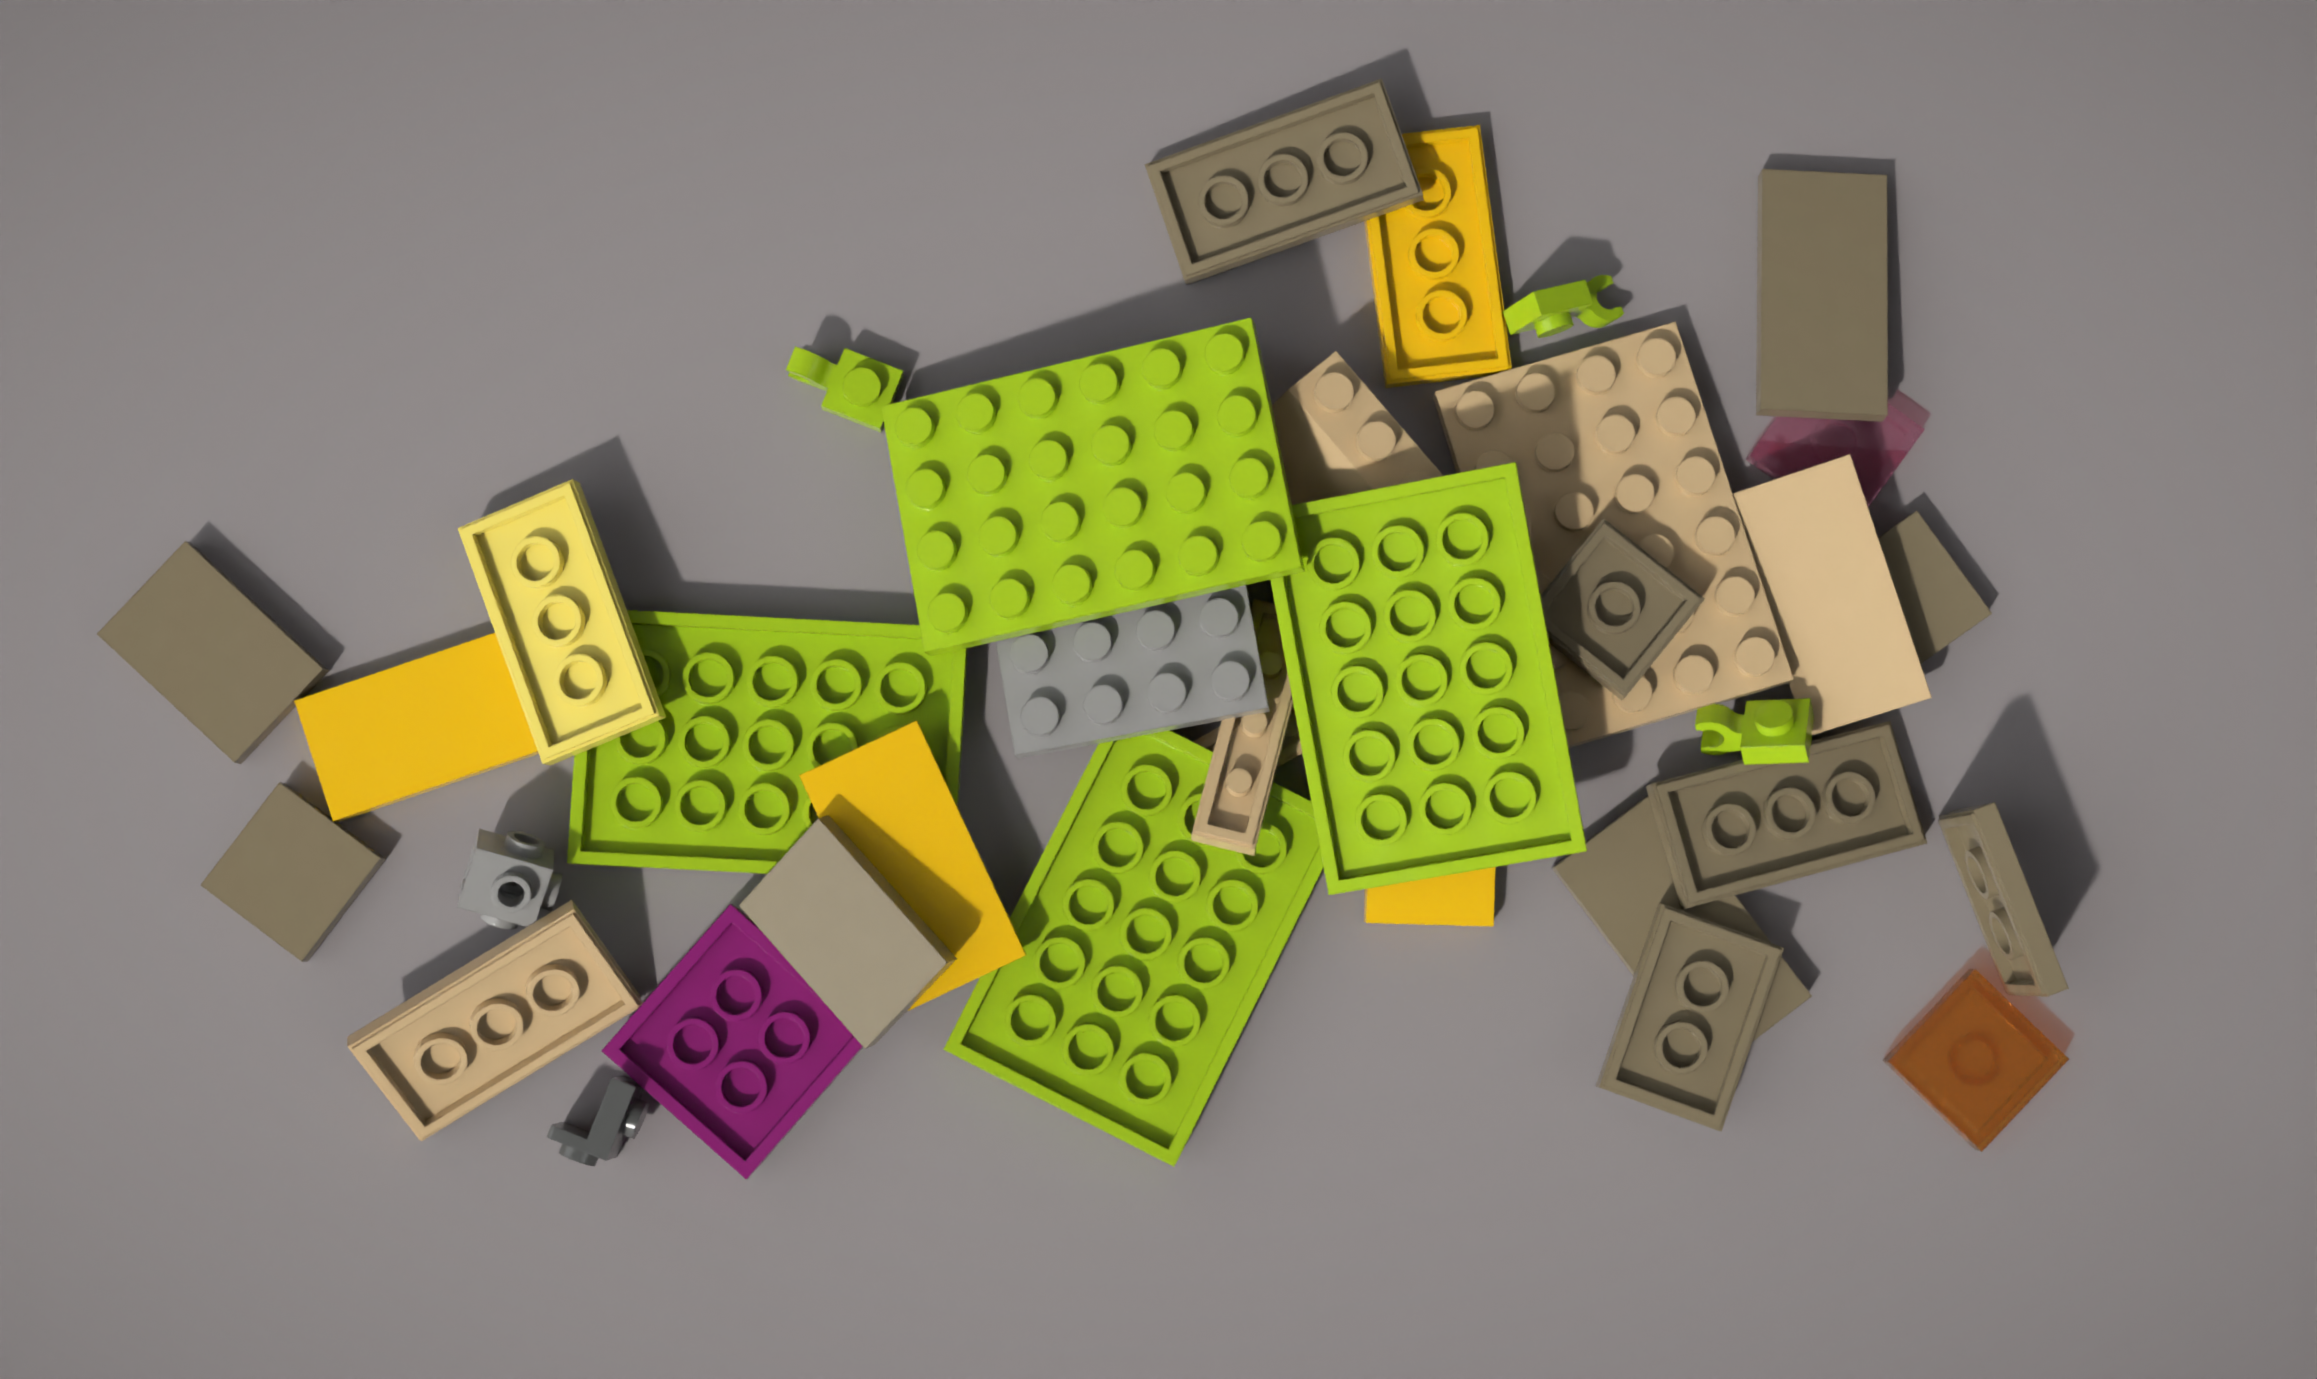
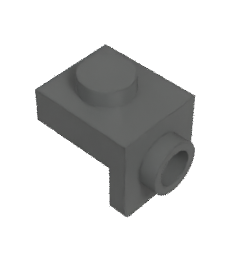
M624 1075L612 1077L590 1132L566 1122H559L551 1125L547 1138L562 1143L559 1154L588 1166H596L598 1158L608 1161L618 1157L625 1137L635 1139L644 1122L649 1107L648 1102L641 1100L644 1089L636 1081Z

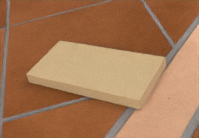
M1849 454L1733 493L1794 678L1789 683L1794 699L1811 698L1814 713L1812 735L1932 698L1851 455Z
M570 900L347 1037V1047L418 1139L423 1141L637 1010L642 1005L640 994L573 900Z

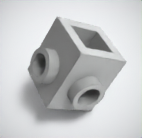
M479 828L460 886L457 908L481 914L480 918L484 922L498 928L516 929L518 925L528 927L536 922L540 908L552 911L562 881V874L553 872L554 850L544 847L545 842L540 838L525 832L509 831L507 836Z

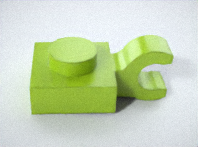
M1598 275L1588 282L1585 279L1533 291L1503 311L1510 335L1535 329L1538 338L1552 336L1573 327L1572 317L1579 318L1584 324L1593 328L1607 326L1624 314L1622 307L1606 309L1597 300V293L1614 283L1612 276Z
M795 347L786 371L789 372L788 377L826 391L821 405L822 410L880 433L884 427L881 406L893 404L904 377L903 370L844 348L838 365L817 354Z
M1811 698L1746 701L1744 715L1737 714L1724 705L1712 704L1697 709L1695 729L1703 731L1700 747L1703 754L1722 755L1732 751H1741L1744 765L1809 763L1814 713Z

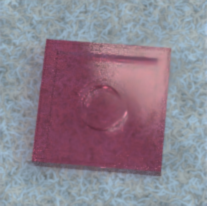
M1889 403L1888 416L1882 422L1776 416L1745 460L1774 480L1850 454L1869 508L1925 429Z

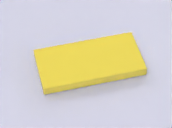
M571 479L458 528L542 764L551 766L666 718L580 482Z

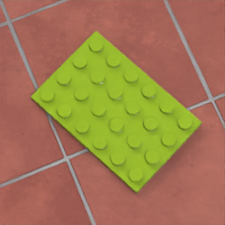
M1251 317L881 406L924 652L930 656L1305 572L1256 324Z
M1513 462L1292 505L1305 572L1271 579L1270 581L1328 894L1333 895L1586 852L1587 843L1517 463Z
M627 610L666 718L574 756L567 863L768 874L818 819L799 775L916 720L925 735L959 808L968 648L930 656L924 652L920 625Z
M1169 730L1099 743L1010 917L1026 952V956L979 978L943 1050L1175 1167L1323 869V862L1312 802L1274 782L1254 856L1191 841V834L1213 752Z

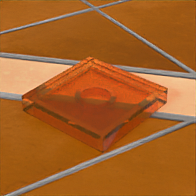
M1968 969L1882 1061L1976 1151L1982 1152L2061 1069L2069 1058L1976 969Z

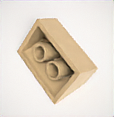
M1337 351L1295 383L1272 405L1292 505L1443 476Z

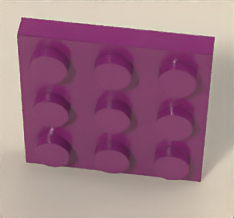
M730 904L601 1051L741 1176L748 1179L861 1051L863 1046L756 924L734 904Z

